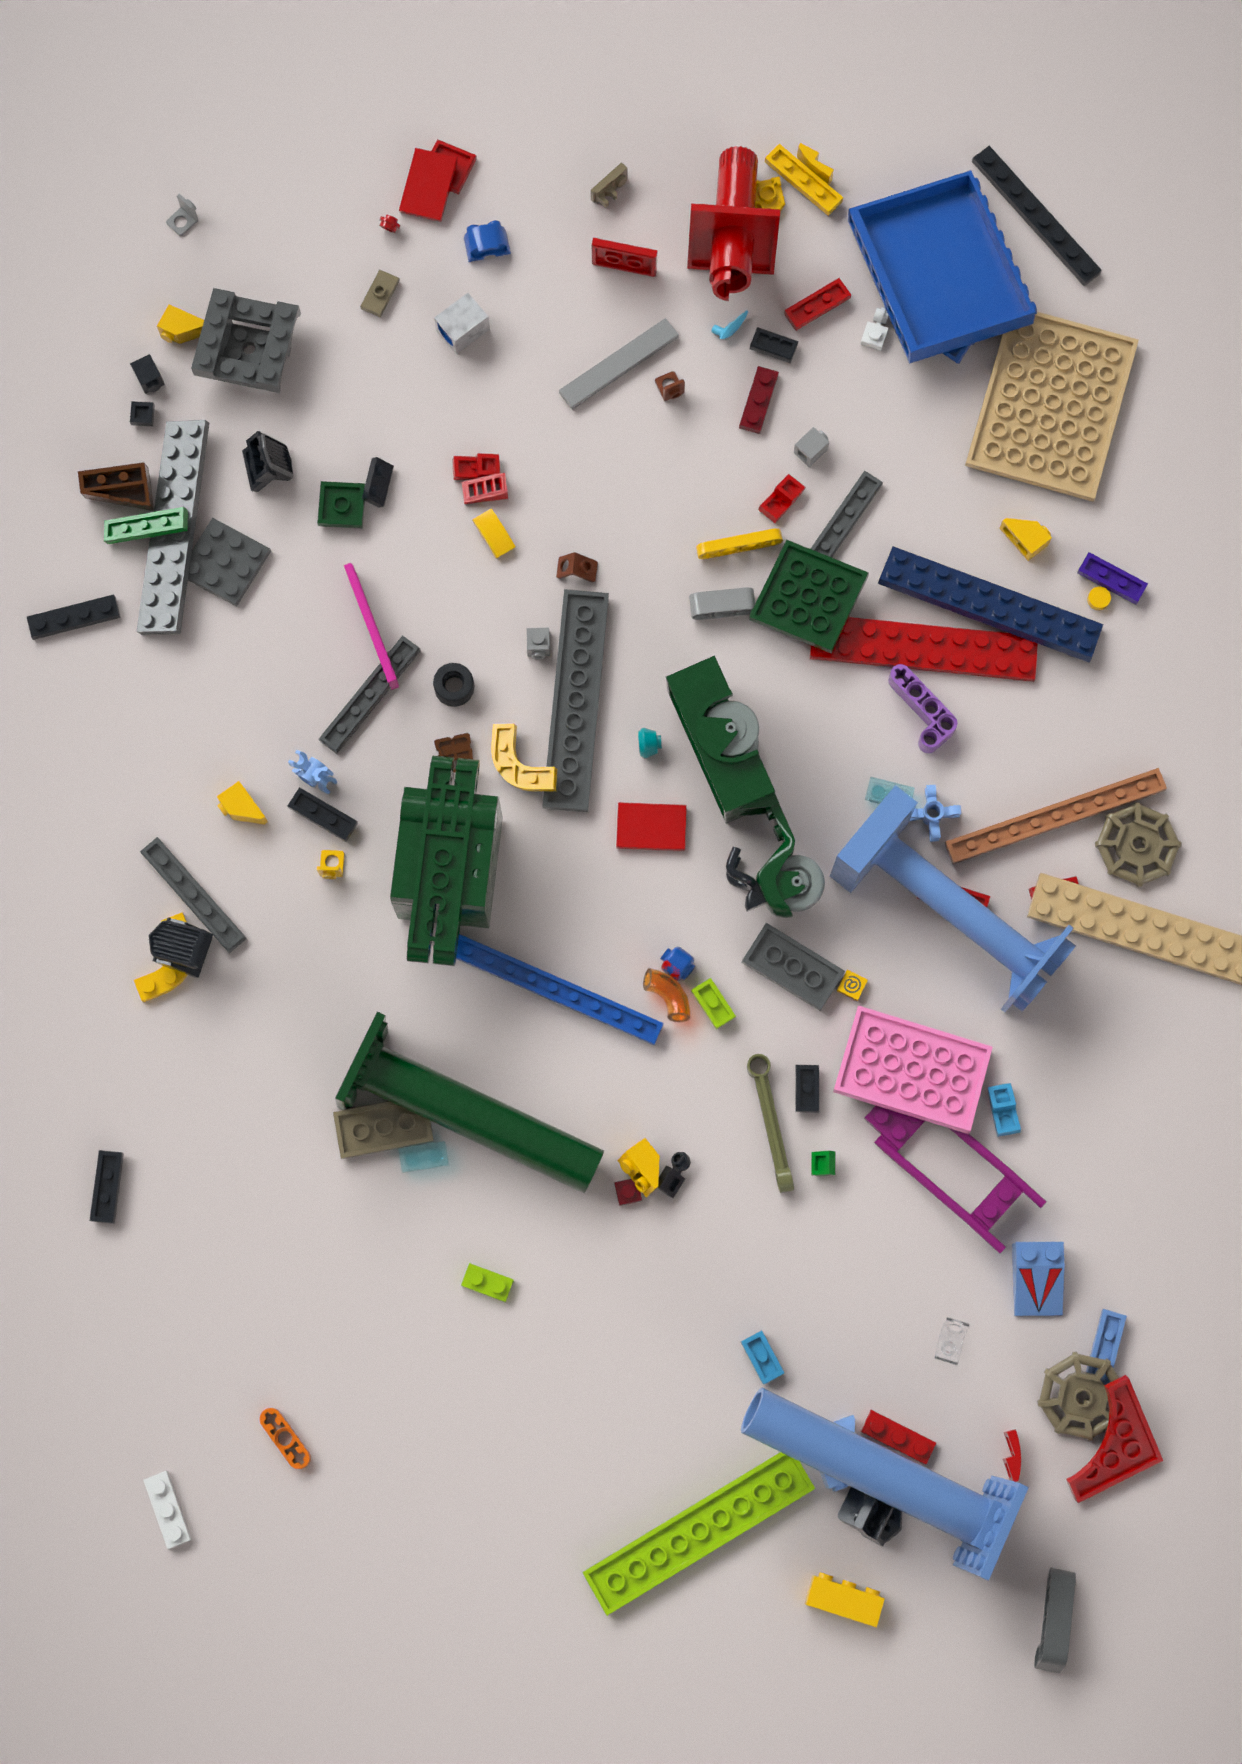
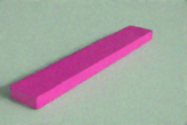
M351 563L343 565L391 690L399 688L400 685L355 568Z

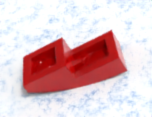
M477 453L476 457L454 456L452 459L453 480H473L500 473L499 454Z
M788 474L775 487L773 493L759 506L758 510L772 522L776 523L793 505L806 487Z
M1012 1429L1003 1432L1011 1456L1003 1458L1009 1480L1017 1482L1019 1481L1021 1471V1449L1017 1431Z

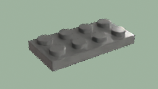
M765 923L741 962L821 1011L845 973L840 967L768 923Z

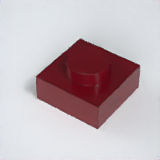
M632 1179L614 1182L619 1206L642 1201L641 1192L636 1188Z

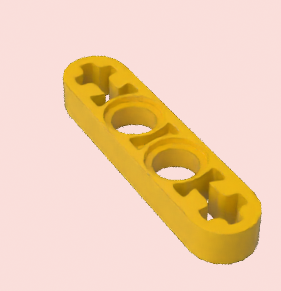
M774 528L703 542L696 546L699 559H710L775 546L783 542L781 529Z

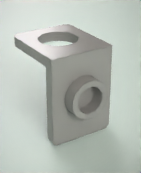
M178 194L177 198L180 208L166 223L179 236H182L198 221V217L195 211L197 209L196 206L189 199L186 200L182 195ZM178 217L186 218L187 223L184 227H177L175 225V220Z

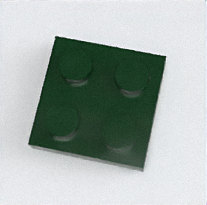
M321 481L318 526L363 529L365 501L362 500L365 483Z

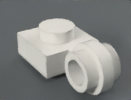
M884 307L876 309L873 321L877 322L876 324L867 322L861 339V345L882 350L888 332L887 327L881 326V323L886 324L888 319V313Z

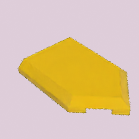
M780 176L772 177L769 180H757L755 208L779 209L781 212L785 206V200L782 193Z

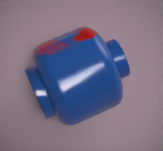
M675 947L673 950L668 948L660 958L663 961L661 965L662 971L676 981L686 980L695 968L693 964L694 957L681 947Z

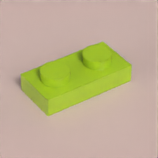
M711 978L691 990L716 1030L736 1018V1015Z
M469 1263L461 1286L506 1302L514 1279Z

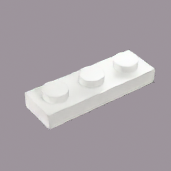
M168 1471L144 1479L143 1481L167 1549L192 1540Z

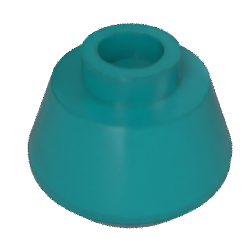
M641 728L638 731L640 756L647 759L658 754L657 749H662L661 735H656V731L647 728Z

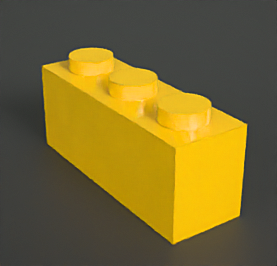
M819 1572L818 1576L812 1575L804 1604L877 1628L885 1598L879 1596L880 1591L866 1587L865 1591L856 1589V1583L843 1580L842 1584L832 1581L834 1576Z

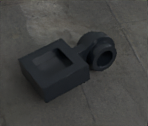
M676 1152L671 1158L673 1168L666 1165L658 1179L657 1188L671 1198L675 1197L685 1181V1178L680 1174L682 1171L687 1170L691 1164L690 1157L685 1152Z

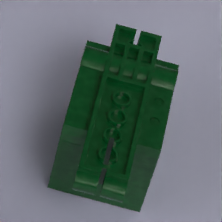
M433 755L430 762L427 789L404 787L390 900L397 918L410 920L407 942L408 962L428 964L431 946L433 945V964L455 966L460 926L490 927L503 816L498 796L477 794L480 760L458 758L454 785H452L454 758ZM434 923H437L436 933L433 936Z

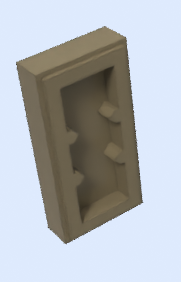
M379 269L360 306L361 309L381 318L400 281L399 277Z

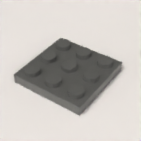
M212 518L192 549L188 581L237 607L271 550L265 545Z

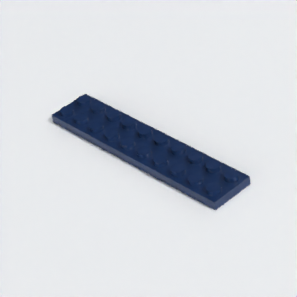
M892 546L878 581L879 585L1088 663L1092 659L1104 625Z

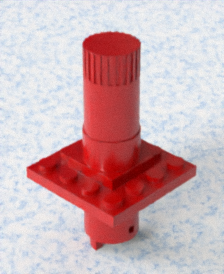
M742 146L727 148L720 154L716 205L691 203L687 269L710 270L709 281L713 293L717 298L724 301H729V293H739L746 290L751 284L752 273L774 275L780 210L755 208L758 157L754 151Z

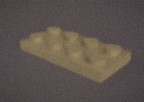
M390 1101L333 1112L341 1159L434 1142L430 1120Z

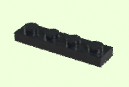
M113 594L27 616L31 638L35 640L121 617L116 597Z

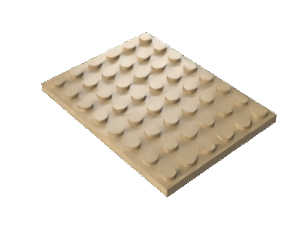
M1040 312L1035 314L1034 324L1004 333L965 466L1094 502L1139 340Z

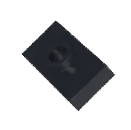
M757 327L750 344V350L791 363L799 341Z

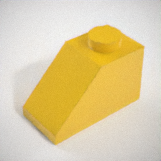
M168 304L157 324V329L160 337L170 343L174 341L182 344L200 338L204 320Z
M1005 518L999 528L1027 561L1045 549L1052 539L1047 527L1041 526L1038 521Z
M240 781L216 796L220 802L217 806L224 816L229 814L232 820L264 825L268 822Z

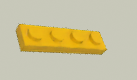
M778 144L765 157L764 162L827 216L843 202V197L781 144Z

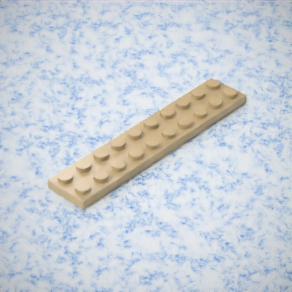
M1044 873L1039 874L1027 918L1062 929H1066L1068 925H1071L1073 927L1071 932L1242 985L1241 935Z

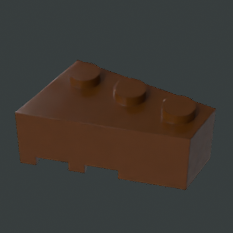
M145 462L78 471L80 493L85 499L154 511L149 468Z

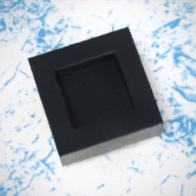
M131 401L130 424L132 426H153L154 402Z

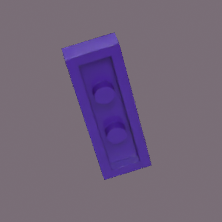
M1090 552L1086 555L1077 574L1137 605L1148 585L1143 580Z

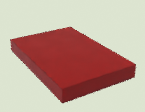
M415 148L399 211L442 222L458 161L457 157Z
M598 238L592 239L593 265L656 277L658 250Z
M618 802L616 849L685 851L687 805Z

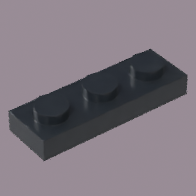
M300 787L287 805L290 810L347 842L358 824V821Z
M99 1150L89 1220L91 1222L115 1224L124 1157L123 1152Z

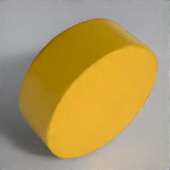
M1104 587L1093 588L1087 597L1089 606L1094 610L1105 609L1111 601V594Z

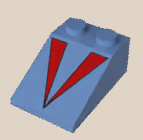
M1064 1242L1013 1243L1014 1316H1062L1065 1267Z

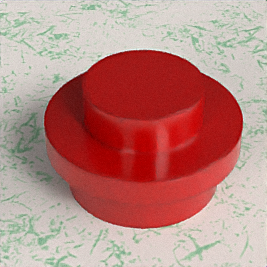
M388 214L385 217H380L381 223L379 226L392 233L400 229L401 225L397 223V218Z

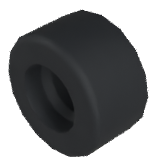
M460 663L443 665L437 670L433 679L436 697L447 706L457 707L464 705L474 694L475 685L472 673L466 666ZM456 677L461 679L463 683L462 688L457 692H449L445 688V683L449 678Z

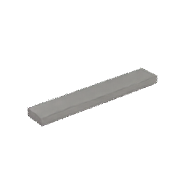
M665 318L561 388L559 394L569 407L574 409L676 340L679 334Z

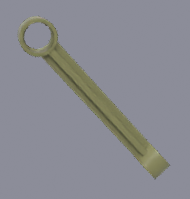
M755 1054L748 1060L747 1072L755 1080L778 1189L780 1193L793 1191V1179L788 1166L768 1078L771 1064L765 1055ZM755 1059L764 1060L767 1064L766 1072L763 1074L754 1073L750 1068L751 1062Z

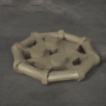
M1135 802L1132 806L1112 814L1108 813L1105 816L1106 820L1098 841L1095 842V847L1098 848L1107 867V873L1110 876H1117L1136 884L1137 887H1142L1145 883L1165 875L1169 876L1172 873L1171 868L1179 848L1182 847V842L1178 840L1167 813L1164 815L1140 805V802ZM1131 815L1134 816V821L1129 824L1123 825L1120 821ZM1141 816H1145L1157 822L1153 825L1151 823L1141 820ZM1114 826L1119 830L1116 839L1108 840ZM1161 826L1168 838L1166 841L1160 838L1158 828ZM1138 838L1141 839L1142 844L1145 845L1144 848L1136 849L1133 841H1137ZM1108 848H1115V853L1117 857H1119V860L1116 863L1114 862ZM1162 848H1168L1166 858L1162 861L1159 858ZM1125 863L1135 867L1136 874L1120 868L1121 865ZM1154 863L1158 868L1144 874L1143 867Z
M1076 1351L1053 1367L1045 1369L1044 1382L1037 1404L1042 1408L1055 1428L1054 1432L1058 1435L1063 1433L1093 1441L1094 1437L1107 1430L1109 1411L1106 1409L1108 1396L1105 1386L1100 1379L1104 1374H1106L1110 1382L1119 1378L1109 1359L1106 1358L1104 1360L1078 1354ZM1080 1364L1098 1369L1095 1374L1081 1371ZM1074 1365V1373L1068 1374L1064 1379L1058 1375ZM1053 1382L1060 1385L1056 1398H1050ZM1086 1391L1089 1399H1085L1083 1403H1080L1076 1395ZM1059 1404L1064 1411L1065 1416L1061 1420L1052 1406ZM1101 1415L1106 1417L1105 1420L1091 1427L1090 1422L1095 1417ZM1070 1420L1083 1422L1085 1429L1068 1424Z

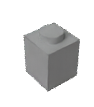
M813 427L795 444L794 454L810 467L828 450L829 439L823 431H818Z

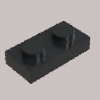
M378 457L371 459L362 500L378 508L384 507L394 465Z
M795 1065V1112L819 1113V1065Z

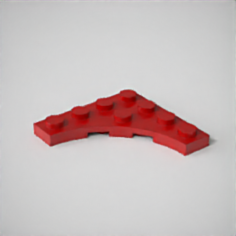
M1126 1375L1104 1385L1109 1401V1421L1105 1437L1093 1458L1080 1471L1066 1479L1077 1503L1163 1461L1131 1381Z

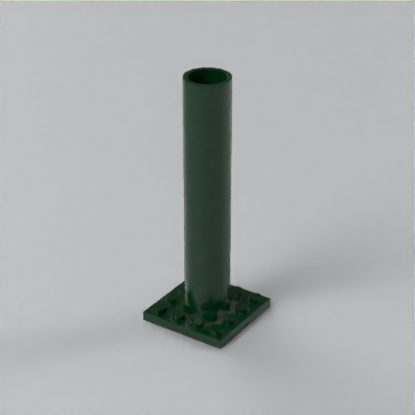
M377 1011L335 1097L338 1108L346 1110L348 1106L352 1108L358 1096L356 1089L366 1090L582 1193L586 1192L602 1159L604 1150L384 1047L383 1043L388 1034V1023L386 1022V1015Z

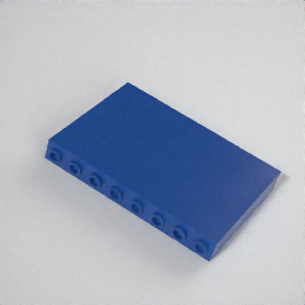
M971 170L850 208L848 211V223L909 364L1034 324L1035 314H1037L1036 304L1034 301L1031 302L1029 298L1028 287L1021 281L1020 269L1012 261V252L1010 248L1005 246L1004 234L996 226L995 214L993 212L990 213L988 199L986 195H982L979 179L974 177Z

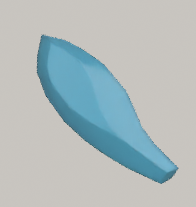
M746 310L725 328L714 325L711 332L720 336V339L732 336L745 320L748 311Z

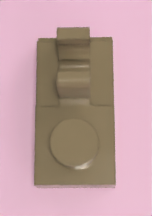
M622 162L590 190L593 203H600L607 208L609 201L605 199L606 196H611L614 200L617 199L615 189L617 187L621 188L628 179V168Z

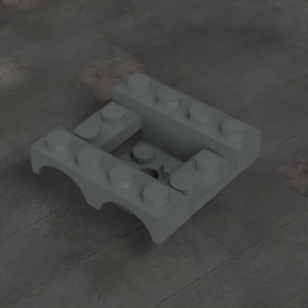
M213 288L191 367L194 376L280 393L282 371L287 357L290 356L294 326L297 318L301 315L299 305L277 301V304L238 297L235 295V292ZM232 320L269 327L270 331L233 324ZM252 345L255 347L253 353H244L246 346Z

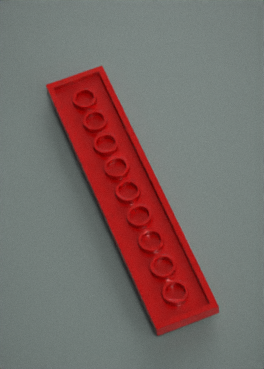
M849 617L832 654L811 645L810 659L894 667L902 664L913 670L1034 682L1038 644L1011 633Z

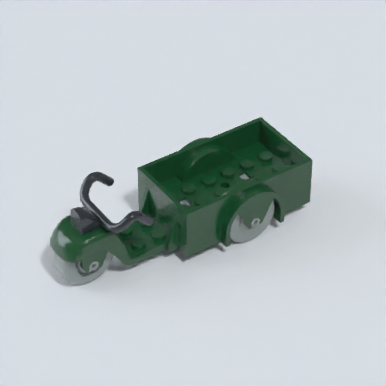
M715 655L666 676L667 691L725 823L727 824L743 816L766 814L768 820H773L775 823L773 831L778 842L783 841L782 845L757 873L756 881L750 875L737 870L741 857H739L741 849L732 847L726 862V877L731 885L749 891L745 899L746 912L766 905L770 913L776 917L789 918L793 917L792 912L810 909L820 900L825 886L824 875L819 865L811 858L803 855H792L795 838L759 756V723L755 713L741 702L728 700V698L733 696V693L727 684Z

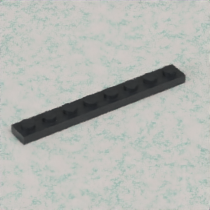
M990 145L973 157L972 163L1083 286L1101 274V268Z

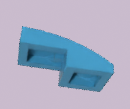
M1011 1083L988 1087L997 1137L1020 1133L1021 1127L1016 1112V1101Z

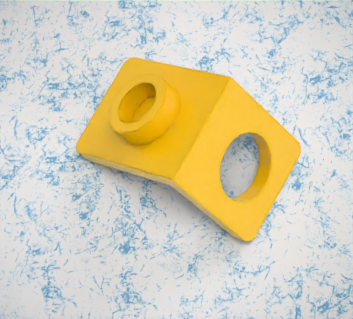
M322 850L320 866H317L319 876H322L324 879L343 877L344 852ZM329 856H336L339 859L336 867L326 866L325 861Z

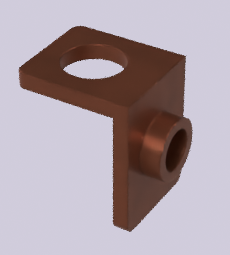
M674 371L655 378V383L664 402L676 399L684 394L685 381L684 379L679 380ZM671 379L674 381V383L663 388L662 383L664 380Z
M576 552L561 556L558 559L556 577L560 579L574 575L589 582H595L598 562ZM568 560V568L563 572V565Z

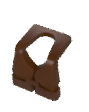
M469 733L455 735L452 739L445 737L434 741L436 751L439 752L438 756L453 757L454 761L458 758L473 760Z

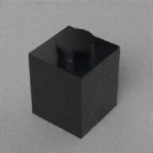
M150 354L130 363L145 394L156 392L161 386L165 385Z

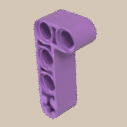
M902 664L894 666L889 675V685L928 725L920 735L918 746L924 753H932L952 737L957 728V719L907 666ZM896 675H897L898 677L902 675V676H903V679H902V678H899V679L897 680L895 677H896ZM917 690L921 696L913 697L909 691ZM932 706L936 712L930 714L926 712L925 707ZM947 722L951 725L952 729L944 730L940 723ZM932 737L935 743L929 745L925 743L924 738Z

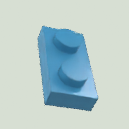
M762 1330L741 1341L763 1385L784 1374Z

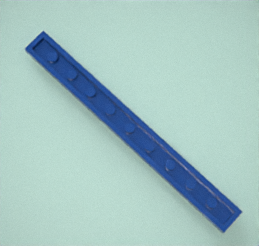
M459 934L457 960L655 1045L664 1025L663 1022Z

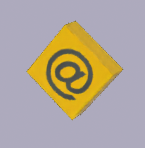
M847 969L837 992L858 1001L868 979Z

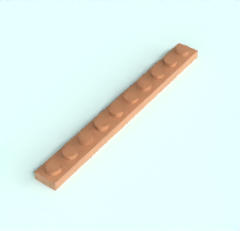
M1159 768L948 840L945 842V846L952 864H956L1166 791L1167 787Z

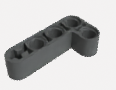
M1050 1568L1041 1643L1037 1647L1034 1661L1036 1669L1060 1673L1066 1666L1076 1583L1075 1572Z

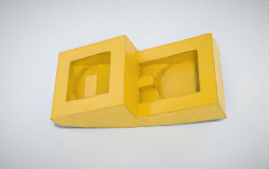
M800 143L797 151L798 160L829 185L833 178L834 169L818 161L819 152Z
M492 508L472 519L495 558L516 547Z

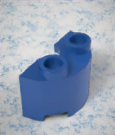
M494 220L488 224L480 226L470 225L466 228L467 233L464 235V243L468 262L483 260L488 255L498 257L511 254L505 228L501 226L500 221Z

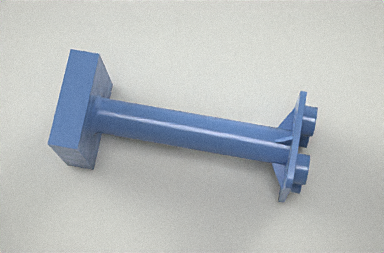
M895 785L837 855L830 877L848 892L852 893L874 865L879 866L1012 972L1009 997L1001 1010L1005 1013L1013 1004L1023 1012L1047 983L1045 979L1037 974L1040 969L1052 976L1076 947L1075 944L1066 938L1073 930V927L1068 925L1061 935L1032 944L900 840L898 836L908 825L918 802Z

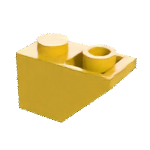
M644 1138L624 1152L617 1161L621 1169L634 1181L636 1188L647 1198L658 1187L660 1156L648 1140Z

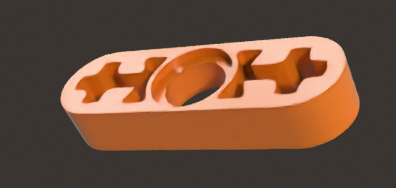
M265 1409L260 1415V1424L287 1462L295 1469L307 1467L311 1461V1455L303 1442L278 1409ZM268 1413L277 1415L275 1422L278 1426L282 1422L285 1427L278 1429L275 1434L272 1433V1430L276 1429L272 1423L266 1424L265 1422L268 1419L266 1416ZM284 1431L289 1432L292 1436V1441L287 1446L281 1445L278 1439L279 1435ZM296 1442L299 1444V1447L295 1448L299 1454L305 1453L303 1464L300 1462L294 1463L295 1454L292 1451L289 1454L286 1452Z

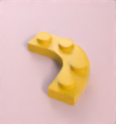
M493 724L491 754L494 766L500 775L509 784L524 791H556L557 768L530 767L520 763L516 755L517 726L515 724Z
M183 912L169 917L187 922ZM163 966L155 972L135 979L134 983L141 1001L144 1003L175 989L185 980L187 974Z

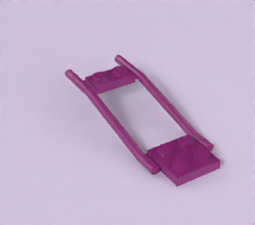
M875 1106L864 1118L881 1134L874 1143L967 1223L999 1254L1006 1246L988 1230L1016 1199L1024 1193L1040 1208L1047 1202L970 1134L950 1129L1004 1175L1002 1180L969 1214L898 1153L899 1149L920 1128L925 1120L879 1106Z

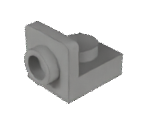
M527 628L528 657L544 659L545 656H550L549 628Z

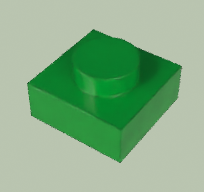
M836 1151L812 1152L811 1175H835Z

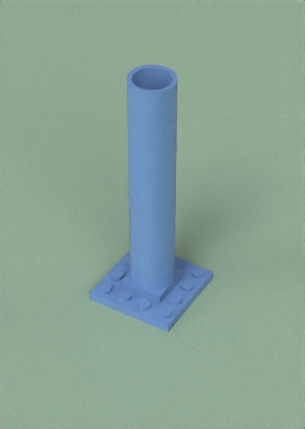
M763 1387L753 1397L741 1425L742 1434L961 1540V1547L958 1546L953 1555V1560H955L953 1566L988 1581L1029 1488L1021 1483L991 1475V1478L987 1479L982 1489L984 1494L981 1495Z

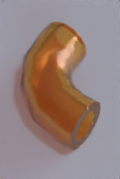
M648 968L643 979L644 990L658 994L664 1000L667 1006V1018L670 1021L685 1022L690 1020L689 1000L681 984L669 974Z

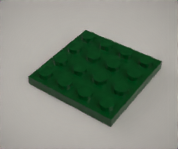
M786 539L751 611L749 620L832 654L868 579L869 572Z

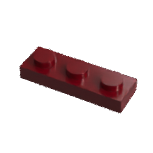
M761 366L757 367L739 429L757 434L761 433L778 379V371Z

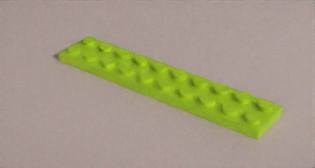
M779 1452L582 1573L605 1614L608 1616L816 1488L800 1461Z

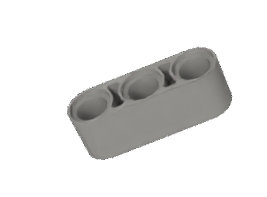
M749 587L696 592L689 596L691 617L694 620L750 615L755 605L754 589Z

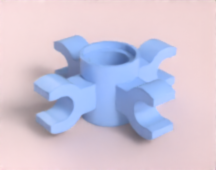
M296 750L295 753L299 755V761L297 763L292 760L288 761L289 765L294 767L292 771L308 785L315 787L318 784L320 791L330 794L326 785L328 782L337 784V780L331 777L334 773L319 760L310 757L308 760L304 752Z
M926 785V805L921 809L915 808L910 821L922 820L929 826L930 842H936L941 838L939 827L941 819L960 818L961 805L943 807L936 798V785ZM927 810H936L938 817H930L927 814Z

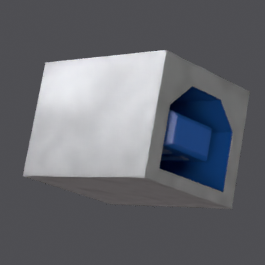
M469 293L434 317L436 331L456 354L490 330L488 315Z

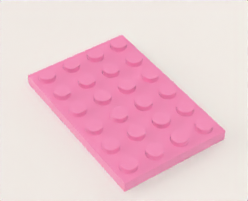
M858 1006L833 1092L969 1134L993 1047Z

